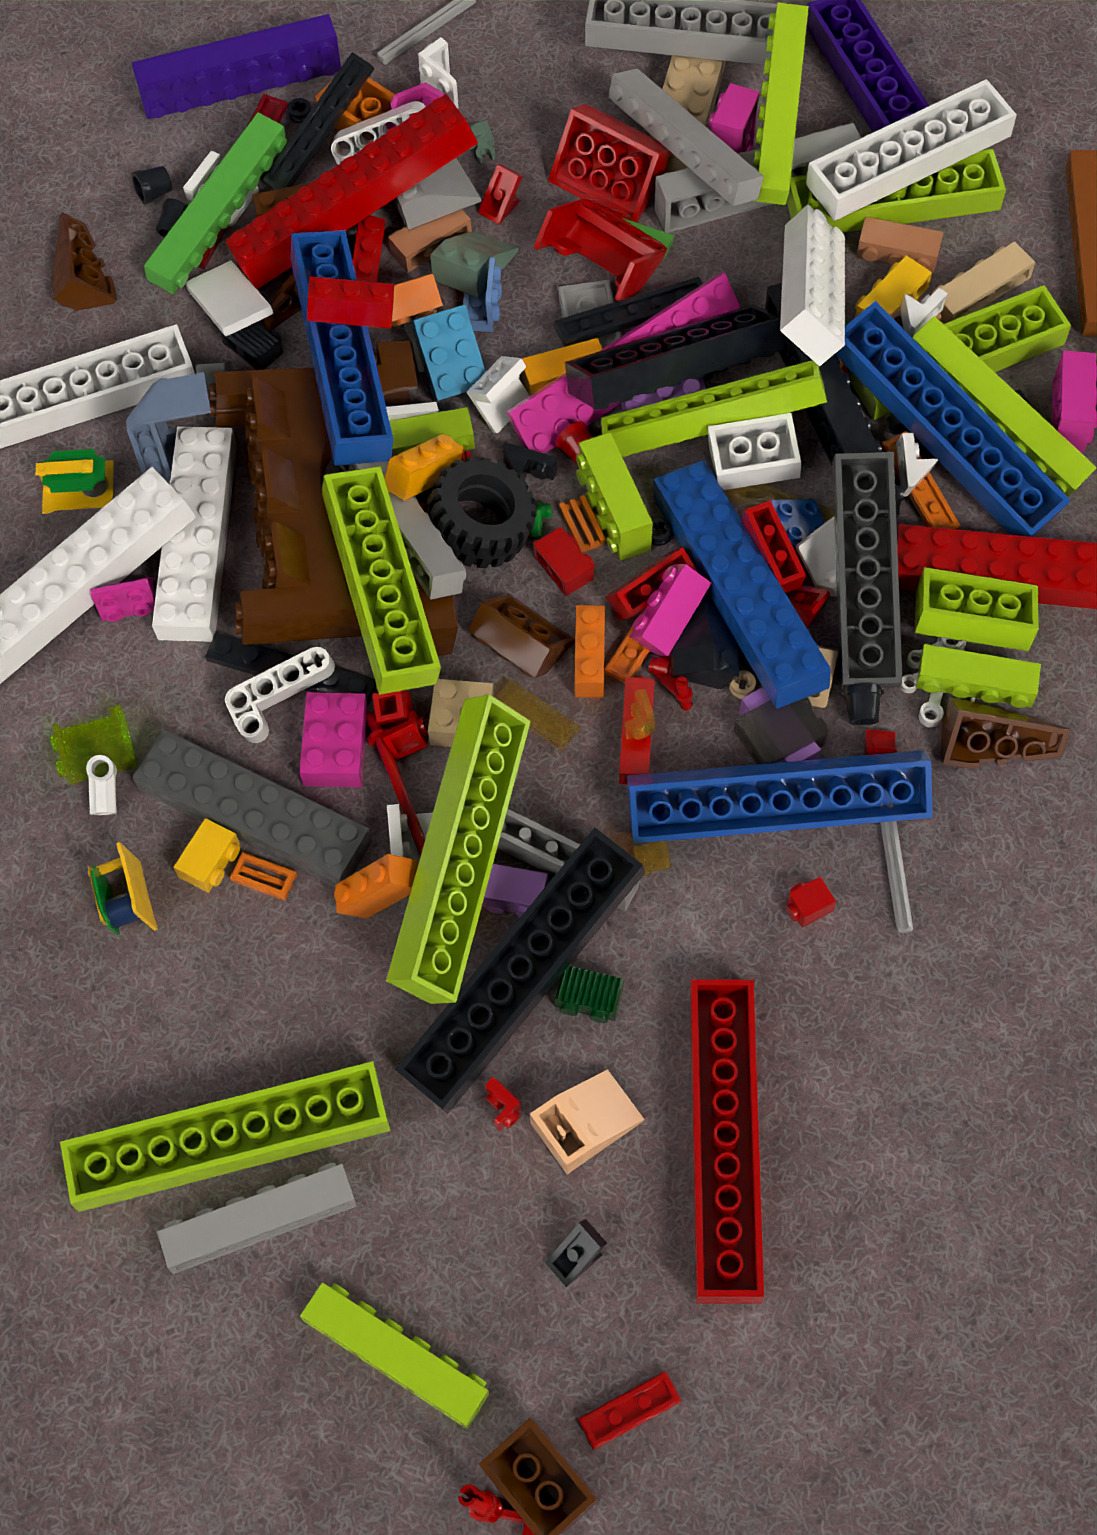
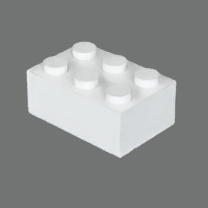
M791 413L708 426V443L714 475L722 490L800 478L801 459Z

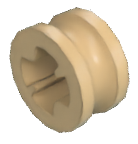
M740 670L739 677L730 683L729 689L731 693L739 699L753 693L756 687L755 676L749 671ZM740 680L747 681L745 689H739L738 683H740Z

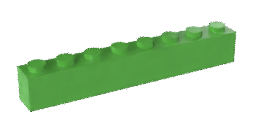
M260 113L255 115L144 265L147 281L173 295L179 287L182 288L186 284L189 273L193 268H197L200 265L207 248L213 247L217 235L222 228L225 229L229 225L235 210H239L243 206L246 195L250 190L253 191L256 188L263 172H267L270 169L276 154L284 150L287 139L285 138L283 125Z

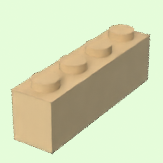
M1014 241L1006 247L1002 246L997 249L989 258L979 260L973 268L965 273L960 272L946 285H939L932 294L938 288L948 293L943 310L939 313L942 316L941 321L945 324L981 310L1030 279L1035 261Z

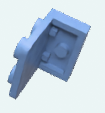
M490 257L487 287L478 297L464 292L463 305L466 306L473 331L493 332L494 321H499L500 305H498V301L502 297V283H500L501 267L496 266L495 257Z

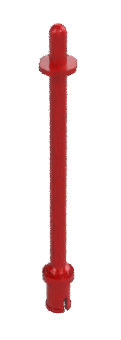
M369 712L366 715V720L372 733L367 738L368 745L377 746L402 812L407 814L408 827L421 857L426 838L395 759L382 739V732L388 729H382L381 724L376 723L375 712Z

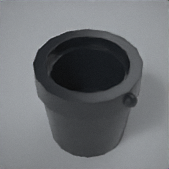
M164 166L136 170L131 173L135 192L144 205L172 191V182Z
M167 198L162 205V212L155 229L157 233L165 238L188 205L177 199Z
M859 683L844 687L841 695L846 700L848 718L851 725H873L879 722L880 697L884 694V690H882L880 685Z

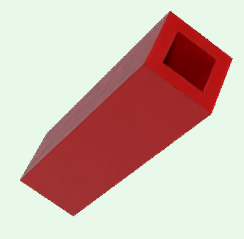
M641 675L625 678L619 784L627 785L626 776L649 774L655 679H648Z

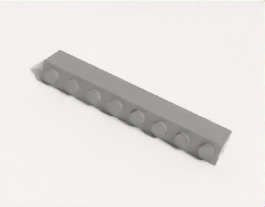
M639 69L612 75L608 98L726 201L735 206L758 199L763 175Z
M389 461L340 465L344 472L381 466L385 479ZM389 492L413 575L429 599L462 593L463 581L466 579V569L455 557L452 548L446 544L440 531L434 527L429 515L422 510L417 498L413 496L403 501Z

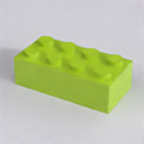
M611 432L580 442L579 454L576 455L579 470H576L577 478L581 486L586 485L588 490L586 496L590 507H596L598 512L596 518L601 530H606L609 536L607 537V544L611 553L616 552L619 560L622 561L651 551L653 522Z
M924 567L916 587L915 633L1029 651L1039 630L1037 585Z

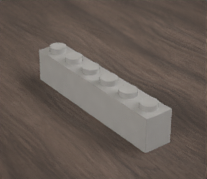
M507 809L497 849L554 877L580 844ZM639 881L619 904L618 909L624 912L627 910L639 888Z
M336 1163L326 1164L318 1169V1173L307 1177L305 1174L296 1175L287 1180L288 1184L277 1188L274 1185L266 1186L256 1192L257 1195L247 1199L236 1197L227 1201L225 1207L217 1210L206 1208L197 1212L195 1218L184 1222L182 1219H177L164 1225L165 1229L157 1231L167 1268L172 1274L357 1207L343 1164L337 1166Z

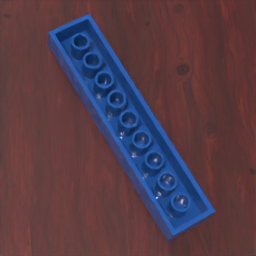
M346 231L292 233L290 258L334 466L389 461L392 457L393 435L368 327L307 321L310 276L357 281Z
M876 301L845 326V345L835 355L911 433H914V436L938 459L1010 535L1034 537L1071 501Z
M705 460L654 478V500L664 518L670 523L671 530L681 547L684 548L696 567L697 573L711 582L707 590L774 707L779 709L829 689L830 666Z
M924 750L626 776L630 834L633 844L933 818L931 759ZM889 801L894 805L891 808L887 807Z

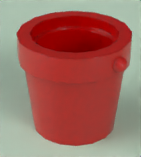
M577 421L563 430L555 443L560 451H563L577 464L576 455L579 454V443L593 437L589 432V426L583 421Z

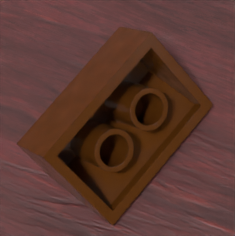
M510 594L482 602L468 629L470 633L476 636L475 638L479 643L490 646L498 652L499 657L513 662L520 667V671L523 674L534 678L547 674L575 642V639Z
M532 1418L524 1422L479 1463V1466L535 1535H561L600 1501Z

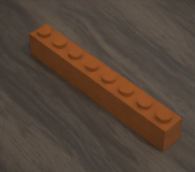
M1070 150L1065 168L1082 337H1097V150Z

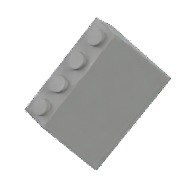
M455 158L393 199L392 202L408 230L481 202V198L457 158Z

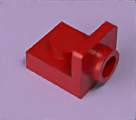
M413 710L409 712L408 721L382 732V739L394 758L399 760L427 747L429 726L423 717L419 719Z
M492 1077L484 1085L485 1091L488 1094L485 1099L497 1111L501 1108L504 1109L494 1119L495 1128L500 1132L505 1126L509 1129L518 1121L521 1116L519 1113L521 1104L498 1080Z

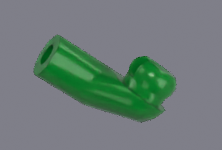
M540 502L535 505L537 515L534 527L529 534L530 539L543 538L542 518L552 517L551 504H542Z

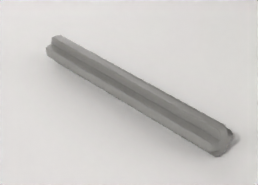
M452 0L377 52L378 61L383 65L388 64L475 4L476 0Z
M889 801L887 807L891 808L894 805ZM897 821L880 822L896 928L899 933H908L913 931V923Z

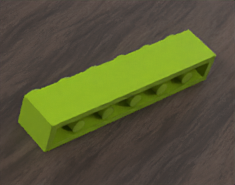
M322 1282L300 1315L303 1322L468 1430L489 1396V1391L484 1388L487 1383L472 1372L466 1376L456 1370L459 1364L448 1356L442 1354L438 1358L430 1353L431 1346L417 1336L410 1340L401 1334L404 1329L391 1319L387 1318L384 1323L374 1316L377 1311L360 1300L357 1305L347 1299L349 1293L339 1285L333 1283L329 1287Z

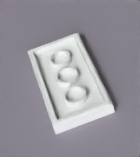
M232 260L188 280L185 284L189 293L225 336L273 314L271 305Z

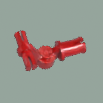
M671 652L668 656L653 657L650 661L649 673L654 675L657 680L676 696L682 710H690L691 706H693L691 701L693 697L692 688L688 686L687 678L679 677L676 679L671 677Z
M466 1484L460 1489L459 1493L467 1496V1499L458 1496L459 1503L469 1508L471 1518L479 1522L495 1523L499 1518L523 1523L522 1535H535L516 1511L503 1509L499 1498L493 1492L488 1490L482 1491L472 1484Z

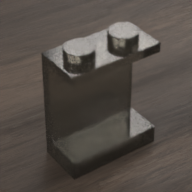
M806 697L779 709H776L770 700L736 718L734 732L757 765L777 763L814 742L817 743L819 748L824 746L828 728L821 717H816L812 711L811 702Z

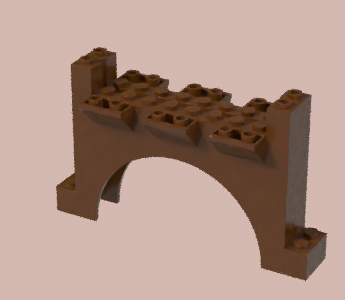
M410 340L377 342L374 357L386 407L411 404L409 390L417 389L418 385ZM314 368L214 372V383L209 384V403L211 409L209 415L210 417H215L216 428L245 426L244 448L245 454H248L249 459L247 460L248 477H251L252 485L255 487L253 520L254 524H257L258 530L256 531L257 548H260V554L264 558L265 563L263 565L264 579H262V589L240 591V602H235V633L241 634L242 645L362 636L320 486V480L325 468L332 459V452ZM414 577L437 656L450 655L453 652L458 630L453 595L430 600Z

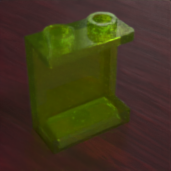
M121 704L109 707L111 716L64 729L58 723L52 724L54 734L50 735V741L54 752L58 751L60 760L55 761L60 778L65 776L69 785L89 780L86 770L87 763L92 757L97 755L108 757L116 765L117 772L138 767L126 715ZM99 763L95 767L96 777L107 775L109 772V765L107 763Z

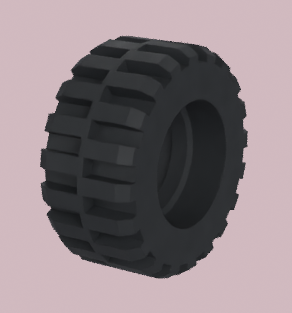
M476 457L466 458L464 462L457 460L451 463V466L445 467L440 472L439 477L436 478L424 507V512L429 515L430 521L440 531L446 544L452 548L455 557L462 561L463 565L471 567L474 564L477 565V568H487L489 564H491V567H498L503 562H509L514 559L531 533L537 515V508L534 504L535 498L532 491L528 492L529 486L524 479L520 480L518 478L519 474L515 470L505 468L504 463L499 461L493 463L491 459L484 457L481 460H476ZM476 501L488 506L496 513L501 524L486 525L473 520L462 510L459 502Z

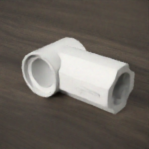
M94 756L88 761L86 767L87 774L89 775L90 815L117 814L116 765L106 756ZM99 763H107L109 765V772L104 777H96L95 767Z

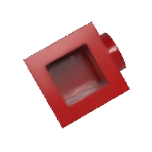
M402 690L380 695L379 693L372 694L376 723L389 727L408 721L409 712L413 711L411 693Z
M818 877L807 884L805 881L800 882L790 889L786 911L791 920L794 922L798 920L803 928L833 912L836 900L822 878Z

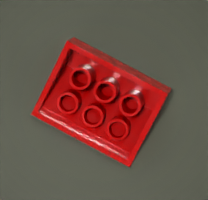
M587 104L571 108L548 181L581 199H589L600 204L621 218L638 223L655 191L656 177L665 173L671 152L654 138Z

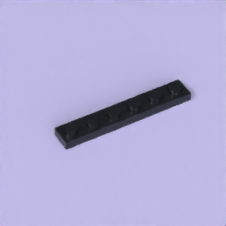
M353 52L350 54L263 178L267 185L275 190L294 185L375 68L370 63Z
M699 277L564 317L555 320L554 329L564 347L592 340L642 324L703 283Z
M215 633L205 658L208 662L257 676L295 655L257 644L242 645V640ZM317 662V667H321L322 663ZM303 666L307 674L310 673L307 666ZM335 667L331 676L305 690L313 693L365 694L367 705H369L376 682L373 678ZM299 671L289 673L287 681H295L299 677Z

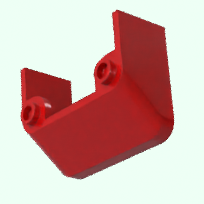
M584 198L549 209L533 247L539 250L552 246L558 254L564 256L578 252L615 275L614 283L618 287V292L615 296L617 301L638 294L662 262L667 251L666 246L600 204Z

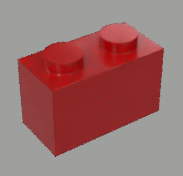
M562 527L533 543L534 558L565 597L594 579L595 565L592 558L587 553L583 554L575 537L571 533L567 534Z

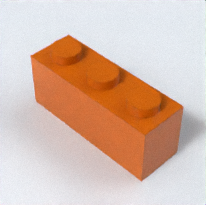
M576 605L575 697L604 698L605 606Z
M387 854L337 883L334 892L336 913L369 918L409 896L418 868V860Z

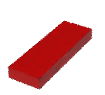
M664 1371L578 1418V1421L594 1451L678 1405L682 1400L667 1372Z

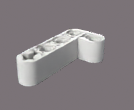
M413 101L340 130L335 135L331 146V151L337 165L342 163L347 157H351L363 149L368 143L387 133L389 129L386 128L385 123L393 122L398 126L407 120L411 113L419 112L426 106L421 102ZM365 131L373 134L374 139L366 140L361 133ZM346 141L351 148L342 149L338 142Z
M321 647L310 648L231 688L225 696L226 706L238 731L246 740L251 743H259L267 738L269 727L263 716V710L332 675L335 664L327 651ZM318 659H321V660H322V661H321V663H322V666H321V667H317V662H316V661H317ZM305 665L307 666V669H308L309 672H310V673H308V674H307V672H306V671L304 670V668H303V666H305ZM299 671V677L295 681H287L289 673ZM273 684V690L269 694L261 695V690L265 685ZM247 697V702L243 707H235L236 701L239 698ZM259 722V728L256 732L247 733L248 726L251 723Z

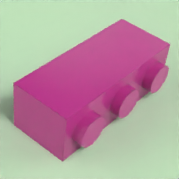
M673 564L666 569L662 576L663 582L658 590H655L650 595L647 601L648 607L633 624L634 630L630 637L655 655H669L711 585V582L687 564Z

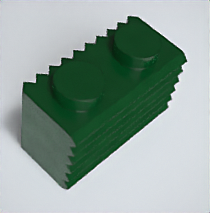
M569 966L561 975L555 996V1007L560 1008L559 1011L569 1016H577L578 1013L590 1015V1019L598 1023H607L608 1020L615 1021L624 988V979Z

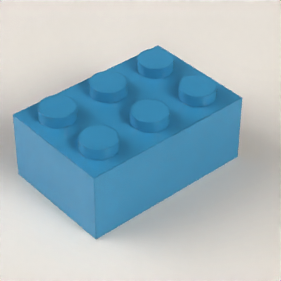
M465 305L410 322L434 402L467 392L486 372Z

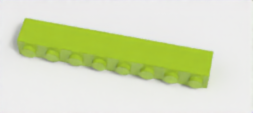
M777 2L775 13H770L768 29H772V36L768 35L765 51L770 52V58H765L763 74L768 76L767 81L762 82L760 96L765 98V104H760L758 120L763 122L762 127L757 128L755 143L760 144V149L755 150L753 167H758L757 171L763 175L758 199L754 200L756 202L786 205L788 198L809 6Z
M935 316L912 337L1067 497L1097 468Z
M812 360L602 417V435L611 432L621 456L626 457L635 453L708 435V426L787 414L826 403L825 387L819 365Z

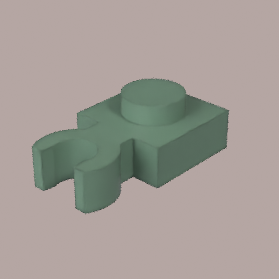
M487 120L470 124L469 126L478 144L469 150H476L477 162L479 164L482 163L483 154H489L491 159L495 160L494 138Z

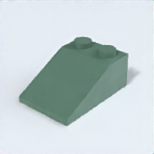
M475 231L445 239L431 254L432 274L435 281L478 297L487 287L490 257L496 258V266L501 267L502 270L518 253V247Z

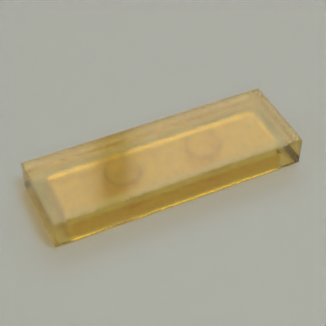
M510 680L495 697L530 720L529 729L562 752L580 732L579 725L513 680Z

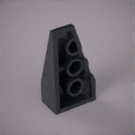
M706 591L671 650V677L676 679L685 677L688 682L723 689L739 677V650L734 636L708 591Z

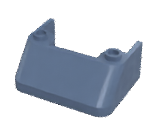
M204 372L157 380L150 386L126 419L127 433L142 474L153 467L166 482H170L177 427L169 429L166 421L211 413Z

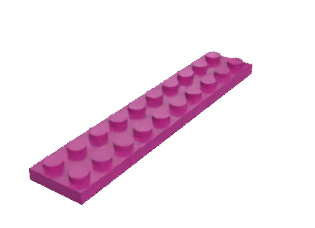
M719 273L602 350L740 309L741 306L726 274ZM565 373L506 411V414L523 447L545 454L556 447L555 441L557 437L568 426L577 421H583L588 426L620 405L621 402L609 404V407L605 409H593L568 393Z

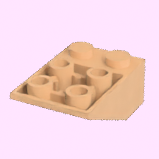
M608 1069L556 1095L530 1113L531 1125L567 1175L645 1121Z

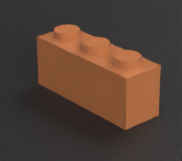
M461 209L408 230L407 226L398 229L388 237L390 253L408 273L429 261L433 251L445 239L472 232L471 219Z
M865 217L856 257L863 258L869 262L889 263L892 266L895 262L899 263L907 255L934 273L944 232Z

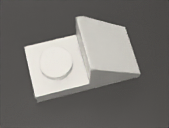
M938 288L932 295H926L921 303L904 294L900 311L904 330L911 338L933 316L936 317L943 310L948 293Z
M902 433L896 443L900 486L903 496H908L938 461V459H918L919 445L914 441V433Z

